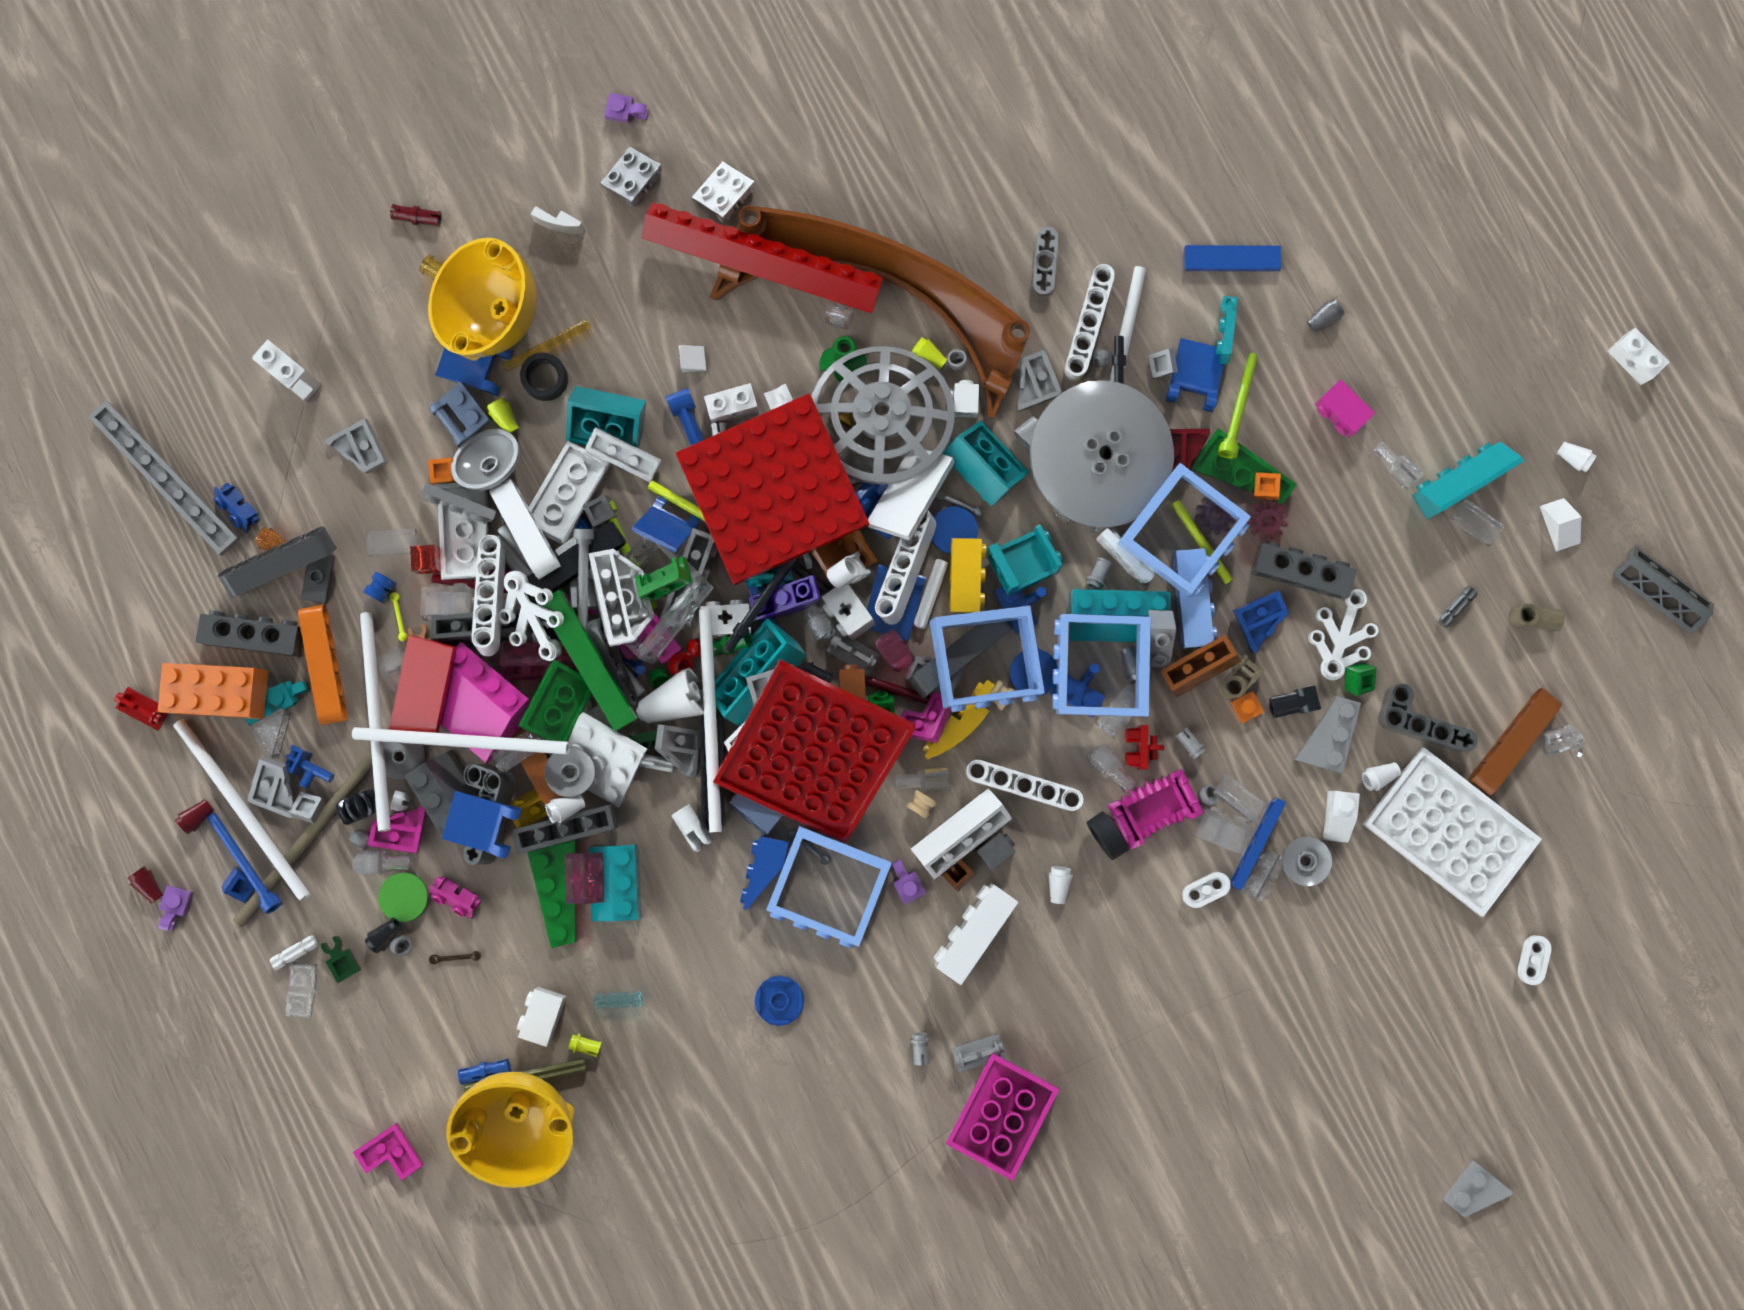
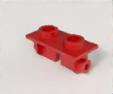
M127 687L123 694L117 693L114 701L117 702L116 709L159 731L168 713L158 712V702L130 687Z

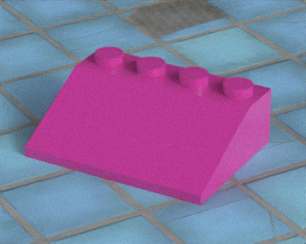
M460 642L456 646L457 650L441 724L452 734L511 738L520 729L518 725L531 701ZM469 748L486 764L500 751L496 749Z
M992 1053L946 1144L1013 1181L1059 1092V1087Z

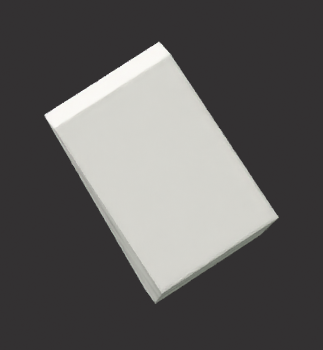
M1564 498L1540 506L1556 552L1581 544L1582 517Z

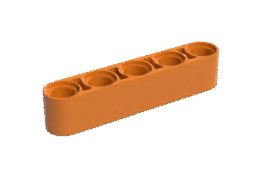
M325 604L299 609L298 618L318 721L322 726L346 721L348 713L327 607Z

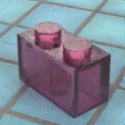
M603 852L565 854L566 903L591 904L604 902Z

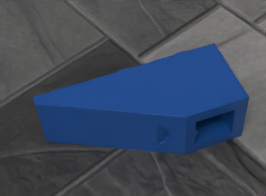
M760 836L759 840L754 839L751 854L755 855L753 864L748 865L746 878L750 879L748 889L743 888L740 903H744L743 909L747 910L781 871L786 861L790 842Z

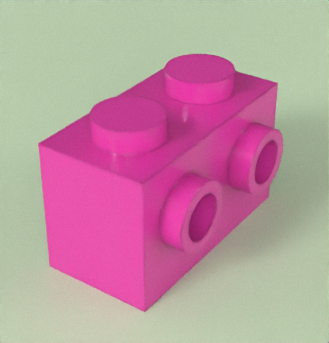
M1341 379L1314 404L1319 414L1325 419L1329 418L1335 424L1336 431L1343 436L1346 435L1348 438L1355 434L1375 414Z

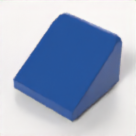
M237 867L233 868L221 887L223 893L243 903L247 902L255 890L243 871Z

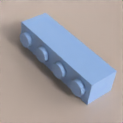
M1205 549L1175 551L1172 554L1173 571L1190 583L1210 556L1206 555ZM1208 573L1202 580L1205 582V585L1197 595L1193 592L1187 597L1175 588L1181 650L1199 649L1217 639L1216 627L1212 626V617H1215L1214 603H1210L1209 594L1213 592L1212 580L1208 579Z

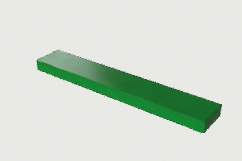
M561 589L553 593V599L550 603L540 606L553 612L559 611L564 617L563 624L553 629L614 731H617L638 717ZM553 616V620L557 623V618Z

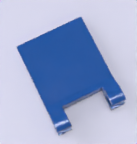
M1180 338L1176 354L1178 373L1171 376L1165 401L1175 403L1179 391L1184 390L1205 395L1206 399L1203 410L1213 412V408L1216 407L1224 367V364H1219L1220 355L1216 354V346Z
M445 348L435 375L456 383L464 382L466 386L498 396L500 386H496V383L488 381V377L496 356L511 360L513 351L507 349L502 353L480 357L478 360L471 361Z
M658 496L651 508L638 520L631 531L676 553L690 537L692 529L698 530L697 525L701 519L692 514L687 522L663 510L668 500Z
M879 564L867 606V611L876 625L869 630L908 641L926 577L918 575L901 620L893 625L887 624L875 611V604L889 568ZM897 585L893 592L898 591L901 585ZM893 607L887 608L885 614H889Z
M455 791L442 839L485 851L505 859L506 856H509L511 846L497 843L503 818L517 820V818H520L522 808Z

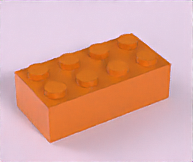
M162 663L158 712L179 715L264 719L269 670L249 667Z

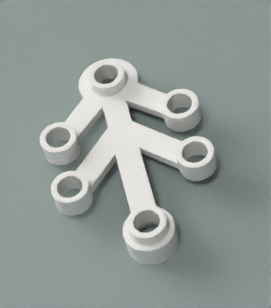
M511 571L507 573L504 578V586L508 591L505 608L498 614L500 622L503 624L513 622L516 618L514 609L517 599L521 605L516 631L512 632L509 636L510 643L516 647L526 643V631L529 622L539 641V655L541 658L547 661L558 658L562 653L561 645L556 640H549L538 617L545 619L547 624L553 628L562 625L564 617L559 611L553 612L530 602L527 594L534 596L538 604L545 605L552 601V592L547 588L541 589L529 584L527 576L522 572ZM542 593L545 594L546 600L542 598ZM505 613L509 615V619L506 618ZM553 616L557 618V623L553 620ZM516 635L519 636L520 642L517 640Z
M1360 589L1352 590L1350 597L1345 599L1347 609L1340 631L1332 618V611L1329 608L1323 607L1316 612L1317 620L1323 622L1334 644L1332 654L1324 642L1325 635L1322 631H1312L1308 636V640L1316 646L1323 660L1320 665L1321 674L1328 680L1340 679L1345 673V667L1358 661L1368 660L1371 656V650L1366 646H1361L1353 654L1342 658L1345 648L1366 638H1373L1379 632L1377 625L1369 623L1364 625L1362 630L1349 635L1357 610L1365 606L1367 602L1365 592ZM1352 596H1356L1358 598L1357 604H1353L1351 602ZM1322 610L1327 612V619L1321 617L1320 613ZM1368 626L1373 628V635L1367 633ZM1314 633L1320 635L1319 642L1313 640ZM1361 649L1366 651L1365 658L1359 655ZM1330 664L1336 667L1334 673H1331L1328 669Z

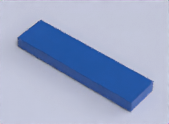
M1185 245L1184 271L1281 270V246Z
M1279 798L1271 800L1230 880L1231 887L1237 890L1243 889L1286 804L1285 801Z

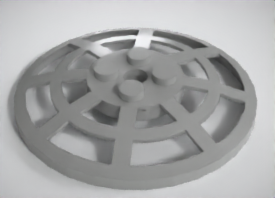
M874 346L859 349L843 356L823 373L811 396L819 414L831 413L833 427L840 438L834 445L837 454L839 455L848 447L859 455L874 459L873 473L860 471L842 462L848 477L863 483L877 485L895 484L922 474L941 457L953 433L955 420L954 402L945 379L926 359L901 348ZM881 353L880 363L865 365L853 372L843 365L846 361L861 355ZM890 353L911 358L924 365L927 369L916 376L904 367L890 364ZM879 370V382L866 386L858 378V376L866 372ZM836 371L844 379L835 390L832 403L817 404L822 386L828 377ZM889 371L900 373L909 378L910 381L901 387L890 383ZM933 376L938 380L944 391L947 411L933 409L930 393L924 384ZM850 383L858 391L854 402L839 403L843 391ZM918 387L923 395L926 407L911 406L908 394ZM878 406H885L889 412L881 416L875 412V409ZM838 413H853L856 425L847 433H845L840 424ZM911 416L925 417L922 428L914 437L906 428ZM932 419L947 421L941 441L929 455L920 443L927 435ZM863 433L875 439V450L862 447L853 440ZM900 435L907 443L897 449L884 451L886 439ZM913 450L922 461L907 470L883 474L884 459L896 458Z

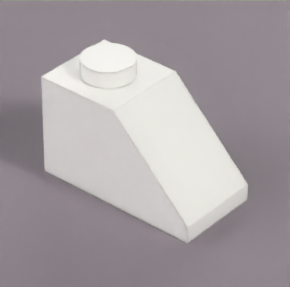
M1328 791L1323 840L1349 842L1357 821L1360 794Z

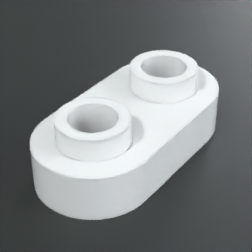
M1212 872L1186 885L1182 892L1183 901L1186 905L1193 908L1202 907L1226 895L1230 890V880L1223 873ZM1214 880H1219L1220 882L1218 889H1214L1212 886ZM1194 890L1198 892V898L1195 900L1190 897L1191 892Z
M1533 935L1524 942L1517 972L1520 980L1526 984L1537 985L1545 978L1551 954V944L1545 937ZM1535 943L1539 946L1537 952H1534L1532 949ZM1531 967L1533 973L1531 976H1528L1527 969Z

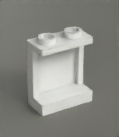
M268 339L252 357L255 362L305 402L322 385Z

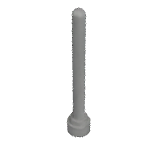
M574 529V539H576V544H579L577 617L587 632L589 544H591V539H594V529Z

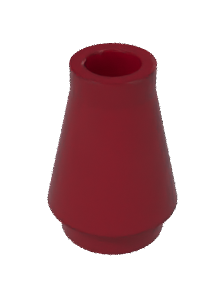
M203 799L201 802L179 813V817L175 819V822L189 835L192 831L196 832L214 808L208 801Z
M144 866L128 877V880L131 882L129 885L145 897L150 904L163 896L151 869L148 871Z

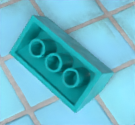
M1501 441L1493 446L1489 442L1477 449L1479 452L1477 456L1472 458L1469 454L1457 462L1459 467L1454 470L1448 467L1436 474L1439 478L1431 483L1428 479L1418 485V492L1414 493L1412 497L1426 519H1429L1523 463L1524 459Z
M1072 589L1069 593V614L1147 617L1148 610L1171 611V592ZM1069 623V641L1136 643L1137 625Z
M767 618L753 634V645L741 649L715 680L717 708L724 718L739 726L746 721L754 706L746 678L775 669L779 660L797 667L806 657V653L800 645L770 618Z

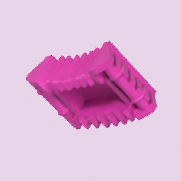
M1182 768L1168 774L1167 778L1161 776L1160 781L1156 778L1152 779V784L1146 781L1143 783V787L1136 786L1135 791L1128 790V797L1123 795L1121 796V801L1116 800L1107 805L1109 810H1111L1112 818L1118 824L1117 826L1128 844L1129 850L1144 844V838H1151V833L1157 834V829L1163 830V825L1177 824V821L1183 822L1184 818L1194 819L1204 813L1199 799H1197L1189 779L1186 778Z

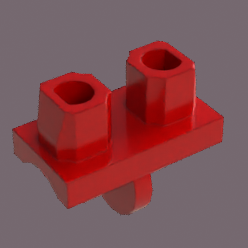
M1139 725L1137 728L1125 730V743H1137V752H1125L1126 766L1137 767V770H1148V751H1150V760H1157V751L1165 750V745H1157L1158 736L1150 735V745H1148V725Z

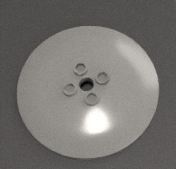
M1091 381L1066 390L1045 408L1036 423L1031 438L1030 462L1035 482L1041 494L1057 512L1069 520L1082 525L1114 527L1135 520L1170 476L1174 463V447L1171 432L1165 418L1157 406L1144 394L1118 382ZM1102 446L1108 447L1111 451V457L1108 460L1100 457L1099 451Z

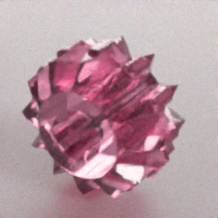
M1261 499V507H1258L1255 503L1252 505L1255 513L1247 512L1252 519L1247 524L1250 525L1249 527H1253L1251 530L1253 535L1259 533L1261 540H1264L1267 534L1273 540L1275 537L1274 532H1277L1279 535L1283 534L1280 526H1288V522L1283 519L1289 515L1285 511L1281 512L1284 508L1282 503L1276 505L1275 500H1270L1267 505L1265 499ZM1263 517H1271L1272 521L1270 523L1264 522Z
M891 630L883 634L876 641L878 650L894 671L900 672L903 669L905 670L915 661L913 652L897 631Z

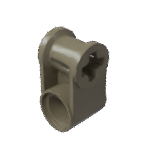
M1247 654L1240 658L1242 662L1233 666L1231 672L1219 686L1220 695L1226 700H1234L1241 697L1265 670L1251 662ZM1229 682L1236 684L1238 688L1236 694L1229 692Z

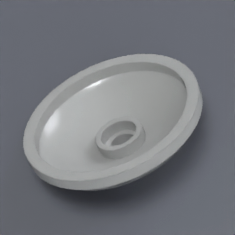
M488 429L473 435L458 448L453 457L451 473L454 480L460 487L469 491H484L500 485L513 473L520 458L519 444L511 433L502 429Z

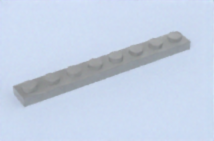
M105 400L88 416L219 555L223 556L240 540L110 402Z

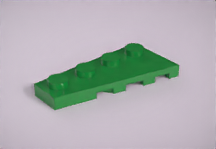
M1217 428L1201 450L1192 470L1253 494L1255 491L1256 473L1281 474L1279 500L1271 501L1282 505L1297 484L1239 442V451L1236 459H1225L1219 456L1220 443L1227 438V434Z
M577 840L527 852L551 948L577 942Z

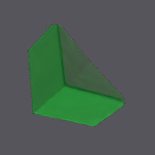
M1366 663L1346 667L1345 691L1356 696L1374 691L1377 668Z

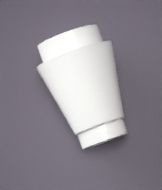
M1565 441L1557 452L1561 458L1576 470L1584 472L1588 471L1597 456L1592 453V450Z
M1395 762L1367 768L1362 773V781L1369 791H1378L1400 776L1401 770Z
M581 795L552 799L550 803L546 804V811L552 823L557 821L561 823L585 808V802Z
M1053 866L1051 867V872L1048 873L1051 902L1065 904L1073 875L1070 868Z

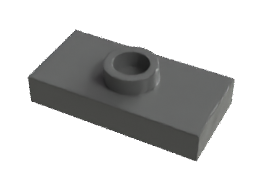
M329 554L306 565L301 594L302 600L320 603L328 602L335 560L334 555Z

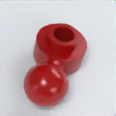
M694 638L690 640L687 644L686 653L677 652L670 658L668 669L672 674L676 675L681 670L687 668L693 669V658L701 657L700 639Z

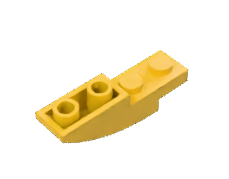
M988 680L984 684L979 682L972 695L990 694L995 684ZM968 705L966 710L958 713L961 716L960 720L951 715L938 743L927 742L923 748L927 752L924 757L926 759L936 757L959 744L977 728L989 713V710L986 708L976 709L975 705Z

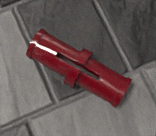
M392 204L391 209H394V211L390 210V218L392 220L408 221L412 225H419V223L436 227L441 225V222H438V220H442L441 211L421 209L420 206L416 205L406 207Z

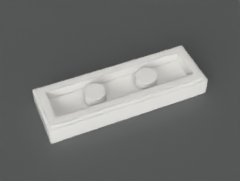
M595 427L584 449L648 482H651L661 462V459Z

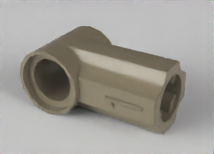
M1533 604L1516 606L1509 613L1511 624L1518 628L1530 627L1560 631L1565 618L1563 610L1538 607ZM1523 610H1524V611L1526 612V614H1527V620H1526V621L1522 618V611H1523Z

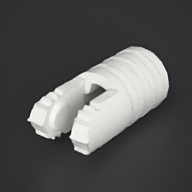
M690 804L671 815L693 851L698 852L701 850L702 843L708 845L712 842V838L703 827L702 822Z

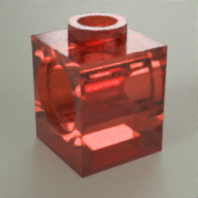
M435 544L410 546L411 571L418 575L441 573L440 548Z

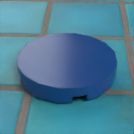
M958 506L947 507L939 511L934 517L936 529L932 542L942 552L951 555V538L977 539L978 524L968 510Z
M1037 649L1044 694H1047L1055 686L1053 684V669H1057V664L1048 652ZM1023 651L1013 659L1010 666V680L1016 690L1029 689Z
M782 975L770 977L762 982L756 991V1011L764 1021L771 1025L782 1026L790 1024L802 1012L804 1005L803 991L799 984L790 977Z

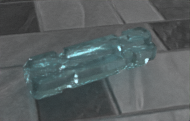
M635 991L631 994H628V992L608 993V996H605V993L594 995V1006L597 1009L606 1008V1006L617 1008L629 1007V1004H632V1007L643 1005V994L641 991Z

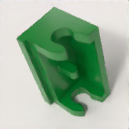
M683 556L679 560L678 557L672 558L671 564L650 574H645L643 578L641 574L635 578L638 598L652 602L693 583L687 558Z

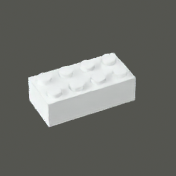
M992 883L989 886L985 884L976 895L979 900L975 906L969 905L962 915L963 919H965L960 927L956 925L948 935L950 939L946 947L941 946L933 957L936 960L934 963L935 967L960 985H962L1018 904L1017 900Z

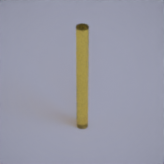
M585 319L502 363L505 371L508 372L522 365L528 357L535 353L546 352L591 328V325Z

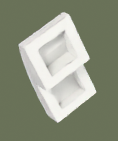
M536 206L531 212L534 222L548 229L568 234H583L585 231L582 222L562 210L556 218Z

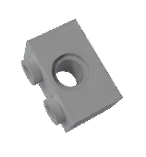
M1148 610L1147 617H1151L1150 667L1166 668L1171 663L1176 634L1173 611Z

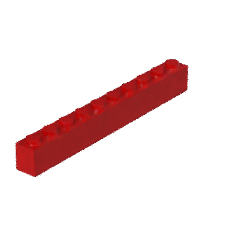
M652 202L645 215L641 239L871 314L874 310L883 277L877 276L873 272L858 270L849 264H840L831 261L827 257L809 254L803 249H794L778 241L773 242L763 239L757 234H748L739 231L735 227L715 223L711 219H702L691 215L689 212L669 208L665 204Z

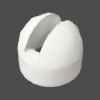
M395 790L390 810H406L409 806L403 805V801H410L409 796L404 792Z

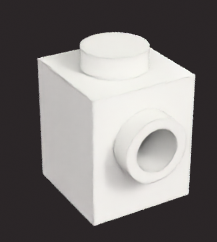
M961 380L959 383H955L954 391L950 390L954 402L955 417L977 418L979 384H974L971 380Z

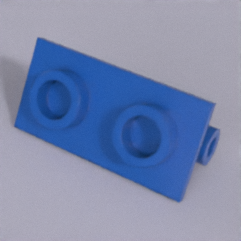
M226 483L221 487L222 491L217 486L214 487L215 504L219 509H225L228 512L229 518L236 528L241 527L247 533L249 523L255 525L260 521L258 512L248 501L241 506L238 505V503L244 500V497L234 485Z

